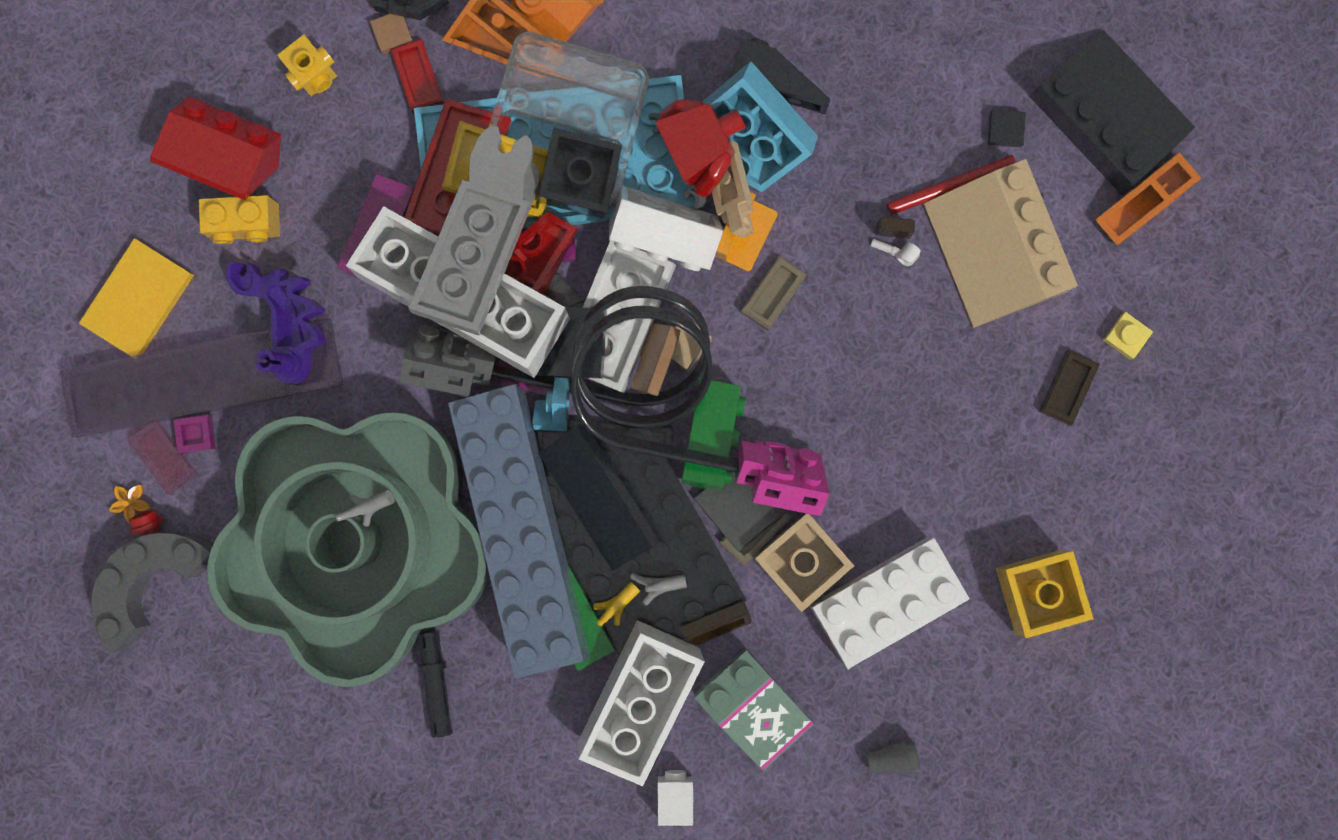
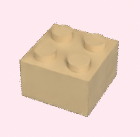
M802 513L753 556L755 561L801 612L854 567L853 563L811 515L807 513Z

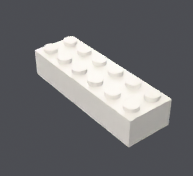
M383 206L346 267L357 278L409 307L438 236ZM504 274L479 336L439 322L436 323L534 378L570 320V317L564 306Z

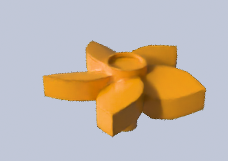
M143 485L134 486L129 491L124 487L115 486L114 495L119 501L113 503L108 511L113 513L124 511L125 519L129 523L128 520L136 516V510L145 511L150 509V505L140 499L143 493Z

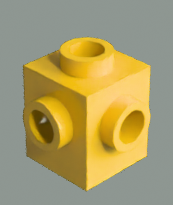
M304 34L277 55L289 69L284 75L295 89L299 91L301 88H304L311 97L316 93L326 91L332 85V80L337 77L330 67L335 61L323 46L316 49Z

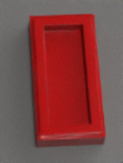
M422 38L390 49L411 112L414 113V108L444 103Z

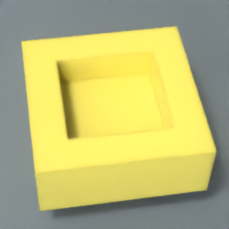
M1124 312L1103 341L1129 360H1132L1139 353L1153 331L1127 312Z

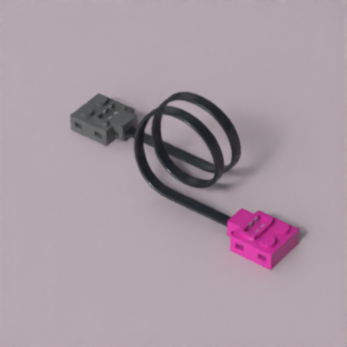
M631 286L608 294L592 307L584 318L576 336L573 352L572 379L569 380V393H572L576 413L590 433L601 441L617 448L735 472L736 483L753 486L751 492L753 503L821 516L830 493L821 454L810 449L790 448L787 445L771 441L762 442L755 440L754 443L741 441L736 459L620 435L598 424L585 409L581 397L597 415L612 423L626 427L656 428L672 424L686 417L700 404L708 391L712 378V356L709 331L704 317L694 304L675 292L653 286ZM635 298H650L673 304L688 313L699 326L698 328L689 319L671 310L654 306H631L606 315L589 330L597 317L609 307ZM632 319H654L673 324L689 333L700 345L702 354L697 366L684 381L671 389L659 392L657 396L629 392L623 393L618 390L584 382L580 367L592 343L604 331L620 322ZM413 325L402 361L399 383L469 397L472 382L489 386L491 376L550 389L554 388L555 377L535 376L533 378L519 369L494 364L495 355L452 331H440L429 325ZM703 375L699 387L686 402L673 410L661 414H626L613 410L596 399L632 406L661 405L686 394Z

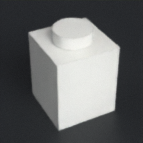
M668 770L665 771V776H658V826H693V776H686V771Z

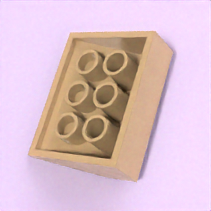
M1026 159L995 170L923 204L973 328L1062 295L1078 287Z

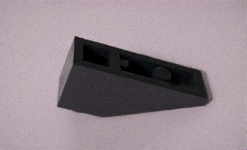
M742 38L731 77L751 61L789 104L826 114L831 99L776 48L770 47L766 41L751 38L746 40Z

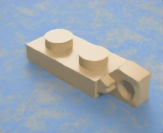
M730 140L735 154L731 157V164L722 180L712 191L716 213L722 217L724 223L729 224L731 234L744 238L754 233L752 220L748 215L753 212V206L751 205L753 202L738 143Z

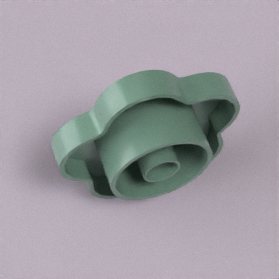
M404 413L377 414L363 419L347 429L327 421L302 416L278 419L259 429L244 446L236 466L235 490L238 500V512L219 533L211 548L208 559V585L218 608L231 621L245 629L281 636L298 664L308 674L324 683L339 687H355L370 683L392 671L408 655L421 629L442 625L467 612L483 595L490 579L477 521L459 503L461 468L453 444L435 425ZM389 490L394 496V503L374 512L371 516L370 525L367 527L362 524L363 515L341 521L336 520V514L356 506L350 500L352 495H356L359 498H370Z

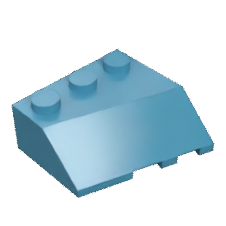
M751 61L702 101L704 104H710L715 109L719 118L735 109L739 111L746 128L728 138L738 143L748 185L760 192H763L813 153L818 135Z

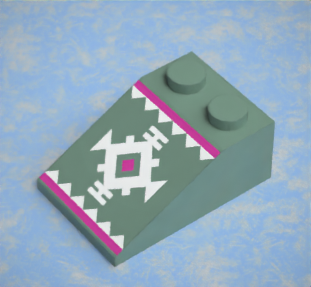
M746 647L742 648L694 692L696 701L763 771L814 725Z

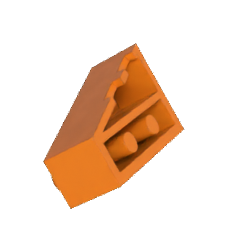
M469 0L442 39V41L545 79H551L570 54V51L508 0Z

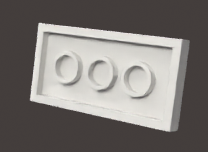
M610 240L583 308H592L608 294L626 287L653 286L667 289L676 265L668 260L660 261L647 255V252L634 248V251L623 250L616 247L614 241ZM650 298L625 300L609 307L607 315L616 310L631 306L659 307L661 300ZM654 319L627 320L607 329L603 379H589L624 393Z

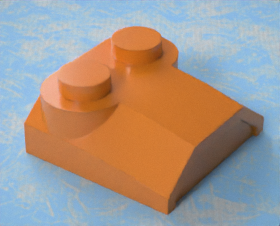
M512 0L511 4L564 47L569 38L593 11L604 3V0Z

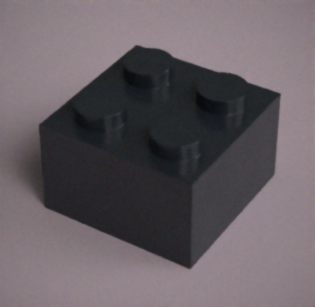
M554 127L550 136L536 202L603 219L608 212L622 145Z

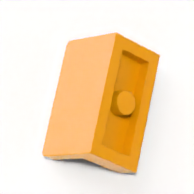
M752 192L750 194L753 202L751 204L753 212L748 215L752 220L754 233L740 238L736 234H731L729 224H726L715 257L747 272L751 271L778 215L777 211L756 202V194Z

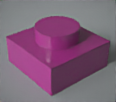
M211 415L173 420L178 454L216 449Z

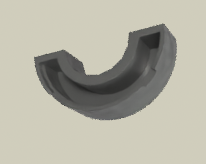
M155 533L127 542L107 559L94 583L91 597V614L97 635L109 653L127 649L151 625L144 615L142 606L144 587L151 577L162 569L174 570L185 578L201 576L207 570L210 551L214 543L189 533Z

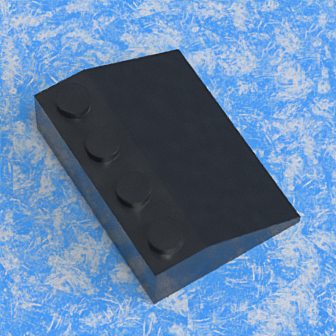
M1104 30L1064 62L1029 96L1120 194L1135 185L1195 128Z

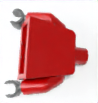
M677 99L660 113H650L648 118L649 121H656L657 128L652 132L653 134L662 135L683 181L690 187L695 185L694 188L685 191L683 194L685 199L695 196L696 204L692 207L695 210L708 204L709 195L720 183L731 164V157L735 154V150L728 137L745 129L746 126L737 109L719 118L715 109L710 104H704L698 100Z

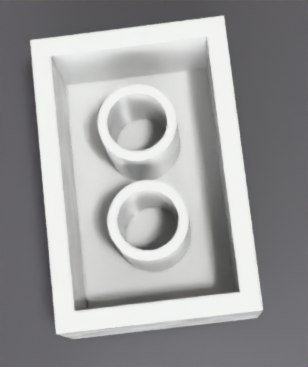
M620 185L609 221V240L614 241L616 247L627 251H634V248L648 251V256L660 261H667L668 258L681 261V266L693 271H700L701 268L711 269L723 233L722 225L716 214L700 209L693 210L690 206Z

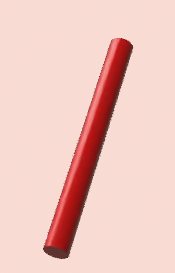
M1013 155L1007 156L886 203V206L892 216L928 202L995 170L1014 164L1016 160Z

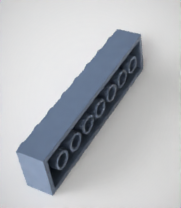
M514 384L449 402L450 413L514 679L590 659L542 459L538 454L540 451L524 389Z

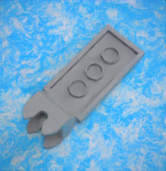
M498 126L487 128L475 143L470 155L469 182L462 180L408 307L413 314L478 336L531 209L530 204H533L540 185L539 170L535 164H531L533 146L530 138L524 135L514 142L510 152L502 153L499 151L502 140Z

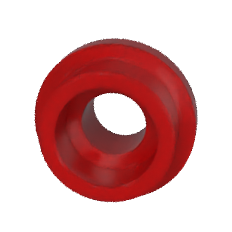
M156 509L148 510L130 518L128 521L131 527L128 530L131 535L139 534V537L155 534L160 531L159 525L164 522V518L162 515L158 516Z

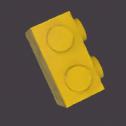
M268 195L249 196L246 200L238 197L199 199L200 233L210 238L215 244H232L234 239H246L248 242H266L269 237H280L279 204Z

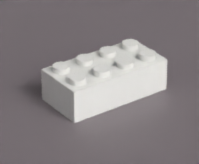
M926 537L814 601L809 606L842 664L847 669H850L968 601L969 597L935 538Z
M637 620L577 742L578 759L643 786L705 662L700 648Z

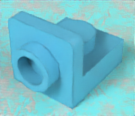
M555 377L553 391H547L546 400H537L535 402L532 421L534 430L567 432L570 410L569 378Z

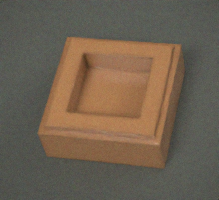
M388 14L370 21L383 55L390 53V49L413 41L403 16Z

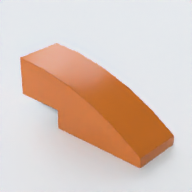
M1179 152L1096 218L1095 221L1117 246L1202 178Z

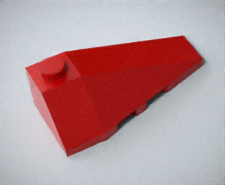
M550 212L545 213L519 236L504 274L545 296L578 231L577 227Z

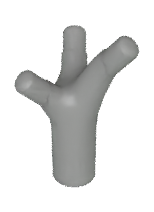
M389 490L370 498H359L356 495H352L350 500L356 506L336 514V520L341 521L363 515L362 524L367 527L370 525L371 516L374 512L394 503V496Z
M632 573L630 576L632 580L645 585V591L649 592L642 601L645 605H648L656 596L664 592L687 588L684 574L665 578L643 577L636 573Z

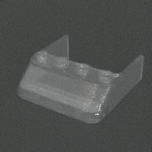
M525 32L518 35L513 42L489 127L498 126L500 128L505 114L516 113L621 144L622 155L609 203L610 207L615 208L646 95L649 76L645 68L640 64L537 33Z

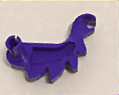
M231 261L226 268V278L230 288L239 295L265 299L271 309V351L261 350L257 354L256 358L266 360L265 363L255 362L257 369L264 373H273L276 379L283 383H301L310 372L312 350L324 345L326 342L323 331L318 325L310 321L313 317L325 313L326 309L316 300L300 295V292L310 285V279L304 277L288 279L289 272L279 268L263 276L255 264L246 263L245 265Z

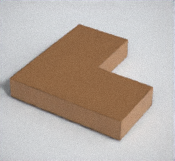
M652 323L638 357L641 360L631 389L655 396L659 394L681 330L669 325Z

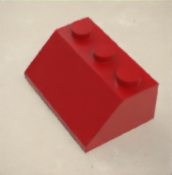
M188 96L169 111L150 155V162L246 200L277 170L280 159L281 134L268 129L264 125L255 124L236 116L232 112L221 110L204 103L200 99Z

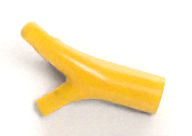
M630 582L614 598L606 602L594 603V610H606L597 620V625L602 626L613 616V624L619 626L623 609L640 590Z

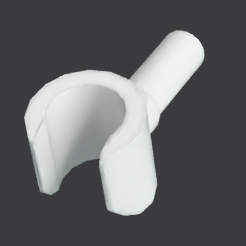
M873 239L871 243L872 247L891 254L905 266L913 265L920 256V249L911 242H906L901 250L896 246L877 239Z

